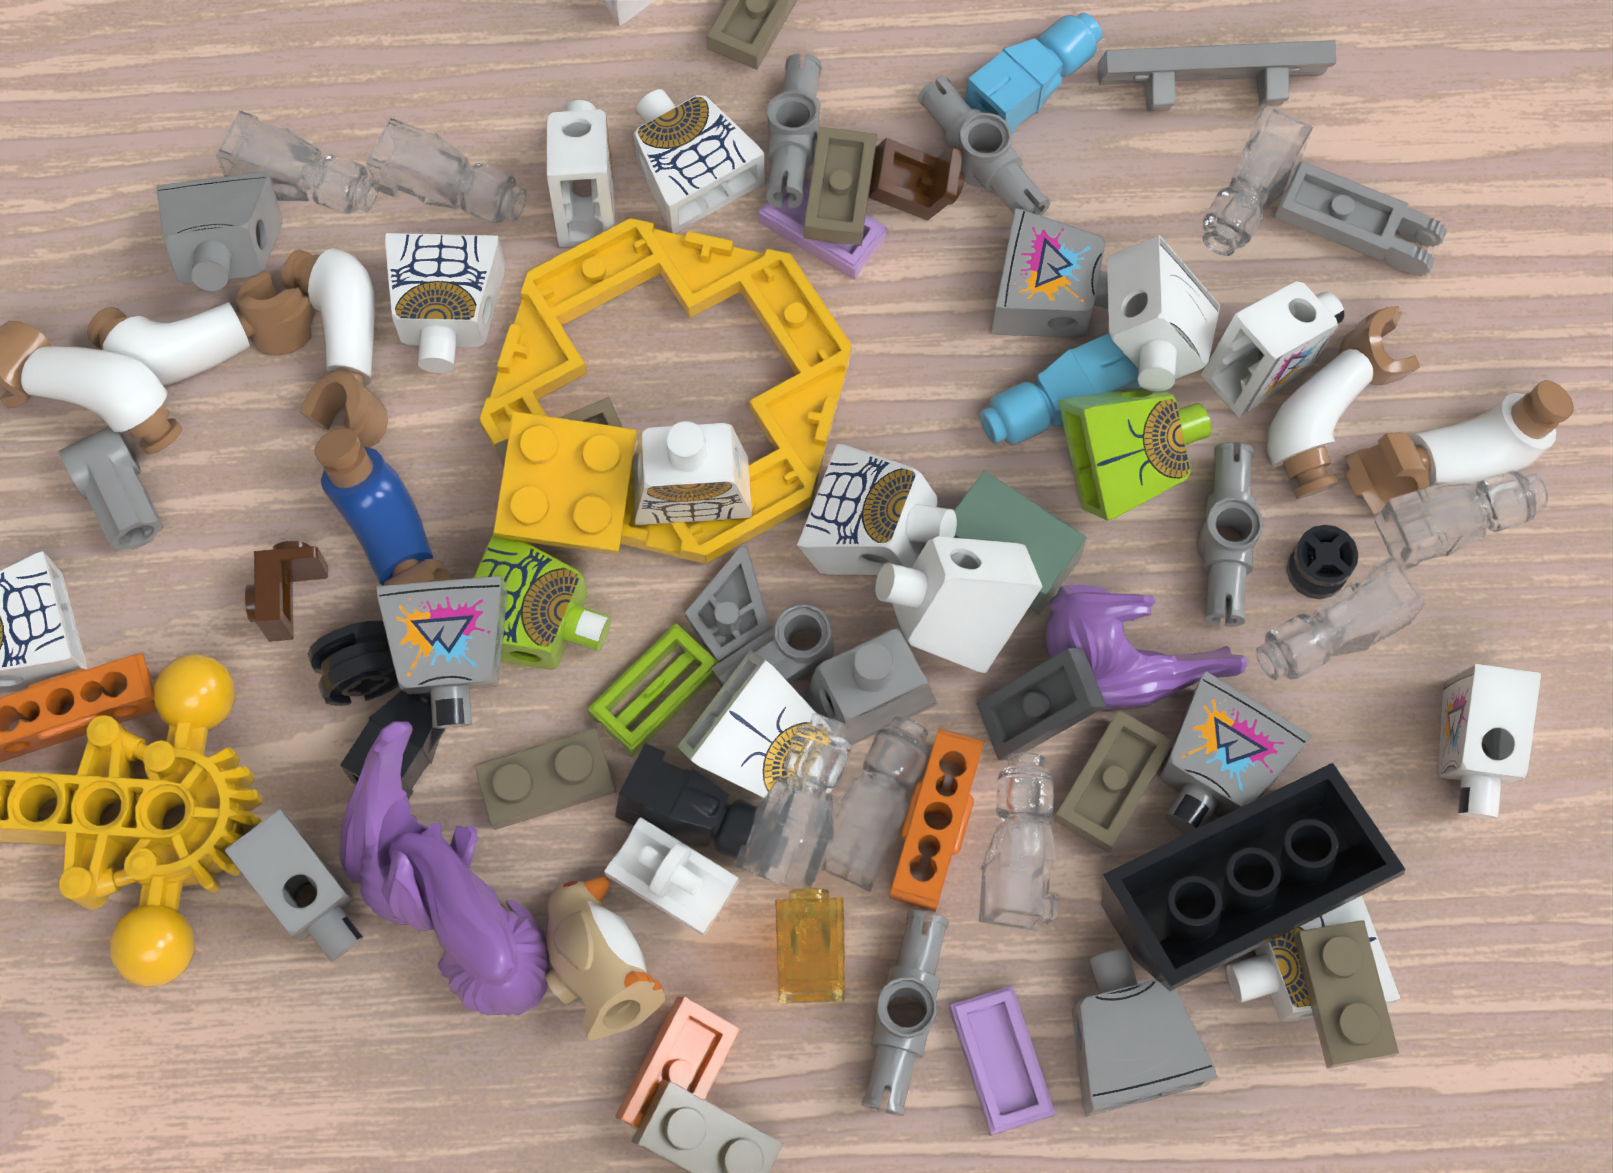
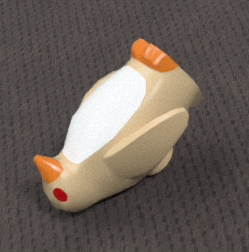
M605 876L587 881H571L558 885L549 896L546 946L553 967L546 972L545 979L554 994L564 1004L569 1005L577 998L583 1001L586 1007L583 1028L587 1039L590 1041L628 1031L638 1026L665 1002V992L662 985L647 973L644 955L637 940L620 916L602 907L603 899L611 884L610 880Z

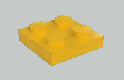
M513 411L493 532L494 537L619 556L637 430Z

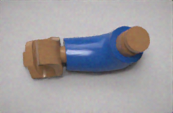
M338 428L322 436L314 449L315 456L324 466L321 477L322 489L354 532L379 583L382 586L453 580L444 562L433 559L421 518L412 497L399 475L385 462L383 456L375 449L363 447L352 429Z

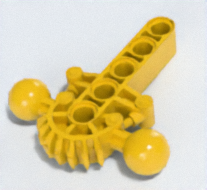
M197 653L176 657L161 669L153 686L155 707L161 719L169 725L167 742L160 740L146 745L144 738L128 732L111 716L102 715L94 718L88 725V742L77 775L0 771V842L65 846L64 872L59 880L61 894L84 909L97 910L104 906L109 895L120 892L122 886L136 882L142 885L139 907L133 908L117 921L109 939L111 960L118 974L129 983L145 988L161 986L174 981L188 969L195 953L193 930L187 918L179 912L182 887L201 884L210 893L219 892L220 882L216 875L222 870L233 877L239 876L240 870L225 852V849L262 822L257 815L250 813L251 810L263 804L262 795L256 789L249 788L255 781L253 772L247 766L238 767L240 756L230 747L224 748L210 757L204 755L208 731L213 730L229 717L236 697L234 680L228 668L217 659ZM139 759L144 762V768L149 779H136L134 762ZM57 798L58 804L55 812L44 821L38 822V812L41 806L46 801ZM121 801V810L118 817L113 822L100 826V817L104 809L114 802ZM179 805H185L183 820L177 826L163 830V820L169 810ZM128 850H131L124 862V869L118 871Z

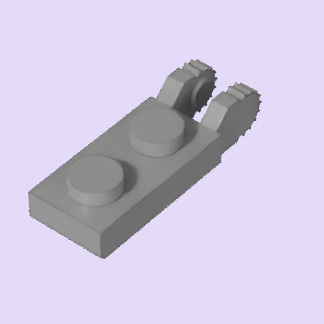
M1304 161L1298 162L1274 218L1380 261L1385 259L1392 268L1401 272L1405 271L1414 276L1419 275L1420 277L1430 273L1434 263L1432 254H1429L1428 250H1424L1422 247H1416L1413 243L1395 237L1396 231L1398 230L1406 240L1434 248V246L1442 244L1447 230L1444 228L1445 225L1440 223L1441 221L1429 218L1426 214L1408 208V203Z

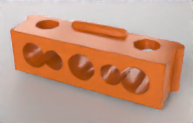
M134 654L87 670L84 668L73 670L30 684L25 690L1 697L0 762L86 735L89 723L98 716H111L120 724L156 712L153 684L144 654ZM127 685L126 689L118 697H114L120 687ZM74 702L71 710L61 715L63 708ZM21 719L29 720L30 722H24ZM19 720L16 728L9 732V726Z
M938 728L924 779L915 784L901 831V838L905 840L891 887L890 899L936 912L951 857L958 854L962 846L974 804V798L970 795V791L985 741ZM947 762L956 763L964 772L962 775L953 778L951 790L954 794L951 796H943L937 791L938 788L943 787L945 774L941 771L940 766ZM933 813L940 814L947 819L949 825L941 830L933 829L925 823L924 818ZM929 846L937 853L935 856L930 857L928 868L933 873V877L925 882L918 881L912 877L910 869L920 865L922 854L919 852V849Z

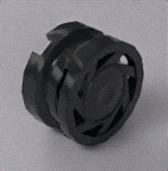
M364 621L336 629L319 638L310 646L307 653L315 673L322 675L318 687L326 704L333 706L350 705L352 703L350 696H364L366 702L380 697L399 686L383 621Z

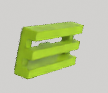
M676 623L588 708V713L597 723L600 722L615 740L618 739L624 745L625 750L634 756L643 748L645 743H648L715 677L711 668L717 665L718 661ZM680 645L685 652L615 718L610 711ZM697 661L700 666L631 733L627 728Z

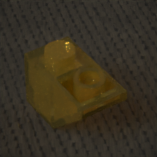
M800 888L791 890L789 892V899H775L779 1004L844 1002L845 945L843 897L829 898V891L827 889Z

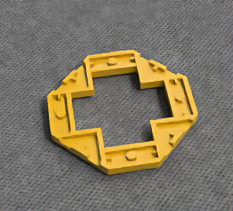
M629 218L527 272L520 293L522 300L514 324H510L497 363L498 373L490 398L486 397L479 421L482 430L496 451L495 444L509 438L513 411L547 416L538 400L587 374L583 359L562 326L659 274L662 275L689 318L741 292L795 373L794 377L749 400L751 414L775 449L774 452L749 465L752 518L635 525L633 475L631 471L621 544L707 564L811 506L848 370L852 344L790 253L766 248L765 253L734 247L732 240L687 231L686 236L657 230L654 223Z

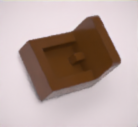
M885 138L876 146L869 198L928 221L947 205L955 203L962 191L964 173L960 169L963 150L950 146L936 158Z
M285 541L275 544L271 550L254 551V585H247L245 588V607L248 620L256 622L269 642L294 640L293 582L328 578V565L318 547L310 546L300 541Z

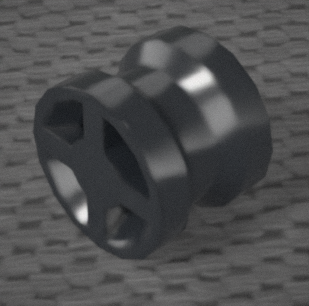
M1320 525L1312 527L1302 535L1288 559L1287 574L1290 583L1298 592L1306 597L1315 599L1332 597L1342 589L1358 564L1359 553L1355 541L1347 532L1336 526ZM1321 568H1328V569H1329V571H1325V572H1324V571H1319V570H1320Z

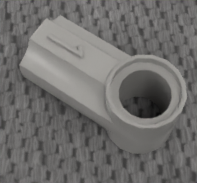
M107 427L59 450L70 477L85 499L88 498L108 543L114 551L122 549L135 550L153 541L154 536L163 529V526L147 491L137 475L142 472L140 465L122 432H114L110 427Z
M797 604L787 608L778 617L774 627L712 667V673L722 688L751 650L774 666L789 684L802 676L813 675L817 666L831 659L834 655V642L828 618L819 608L809 604ZM802 630H811L821 636L819 643L807 651L793 649L788 643L795 633Z

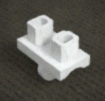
M641 817L634 825L623 847L604 871L607 877L703 937L739 883L737 876Z

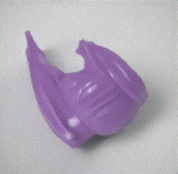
M1063 585L1059 587L1057 595L1052 597L1048 604L1051 613L1046 622L1045 647L1049 659L1067 648H1083L1106 703V707L1101 710L1146 707L1199 682L1205 671L1217 678L1237 676L1245 672L1247 659L1244 655L1231 654L1230 647L1228 646L1211 652L1186 655H1166L1154 651L1135 649L1125 637L1123 622L1151 615V606L1155 603L1153 595L1110 593L1105 589L1094 586Z
M395 721L381 730L367 754L360 777L343 818L340 860L346 876L350 878L352 883L361 884L360 893L363 900L374 913L395 924L410 925L417 931H428L434 929L429 906L414 877L413 867L409 859L400 851L392 852L391 858L389 857V849L398 836L408 832L421 834L428 829L426 825L417 822L416 816L411 814L407 793L402 789L400 774L403 753L413 729L409 722ZM456 825L450 846L470 869L478 840V830L471 825L465 828Z
M440 822L432 823L421 834L408 832L398 836L389 849V857L391 858L392 852L400 851L407 856L413 867L414 877L429 906L432 925L438 941L445 949L444 958L442 957L438 962V967L442 971L441 975L449 979L450 991L459 997L462 1004L469 1011H479V1013L488 1016L521 1015L536 1007L547 989L548 983L545 976L549 970V954L546 946V937L530 910L522 907L516 900H506L510 911L501 907L495 890L473 873L443 838Z

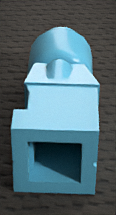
M1084 12L1077 16L1067 15L1061 17L1042 32L1038 39L1034 38L1003 48L1000 54L968 78L966 103L972 110L979 109L982 113H992L1000 116L1008 123L1012 135L1016 132V127L1029 116L1035 113L1038 114L1054 90L1062 84V77L1072 75L1092 59L1097 50V43L1102 39V31L1099 24L1091 15Z
M1110 333L1075 349L1071 350L1070 348L1048 368L1038 374L1036 385L1031 382H1022L995 394L990 400L989 407L980 411L982 426L993 444L1003 440L1009 444H1018L1046 431L1050 423L1053 427L1063 425L1059 400L1140 388L1138 368L1112 341Z

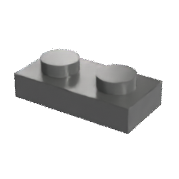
M1083 648L1065 649L976 703L998 760L1015 759L1106 707Z

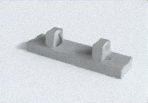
M1335 40L1106 50L1098 62L1099 85L1145 83L1147 111L1170 110L1171 106L1175 105L1176 81L1257 78L1259 106H1280L1289 99V77L1323 75L1328 67L1336 64Z

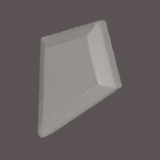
M741 546L685 612L686 619L718 663L770 629L750 554L746 546Z

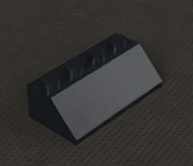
M1331 763L1103 874L1101 906L1132 958L1167 990L1172 991L1404 875L1406 869L1334 763Z

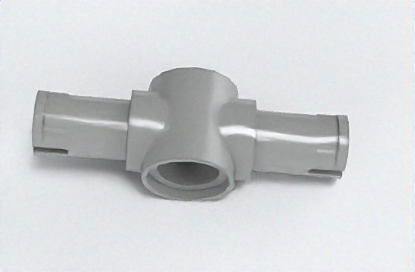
M800 54L790 55L786 59L783 91L770 101L767 108L770 138L767 156L772 163L766 199L772 206L783 208L785 193H789L788 208H796L802 204L806 169L814 163L821 107L816 94L822 65L817 57L809 54L805 55L803 68H799Z
M946 76L936 78L935 84L939 89L932 82L928 83L919 93L918 102L929 111L943 128V131L946 133L945 141L948 145L963 150L960 171L964 173V181L975 187H984L986 191H994L1013 214L1015 208L1042 216L1049 208L1050 200L1042 194L1022 170V159L1011 147L1012 136L1008 123L998 115L982 113L979 109L972 110ZM976 148H987V149H990V150L993 151V152H991V153H981V152H978V151H976V150H974V149H976Z
M1234 442L1218 444L1214 448V491L1207 497L1206 519L1199 532L1197 546L1198 552L1203 559V569L1209 573L1205 621L1208 624L1219 626L1221 617L1223 618L1225 615V627H1237L1245 623L1246 575L1252 572L1253 549L1261 535L1263 522L1262 516L1256 508V499L1250 495L1254 449L1250 445L1240 443L1238 453L1234 456ZM1219 526L1232 527L1239 532L1243 541H1227L1219 535L1216 528Z
M909 910L907 912V923L897 965L889 967L885 987L882 989L877 1001L876 1024L871 1045L877 1049L866 1095L861 1104L868 1109L879 1112L884 1090H889L890 1095L885 1113L895 1116H904V1106L915 1058H923L927 1036L937 1015L936 997L940 978L935 976L945 929L948 928L949 924L946 918L932 914L928 933L924 935L922 934V927L926 912ZM899 997H910L921 1005L924 1019L918 1025L911 1028L901 1027L890 1019L887 1012L888 1005Z

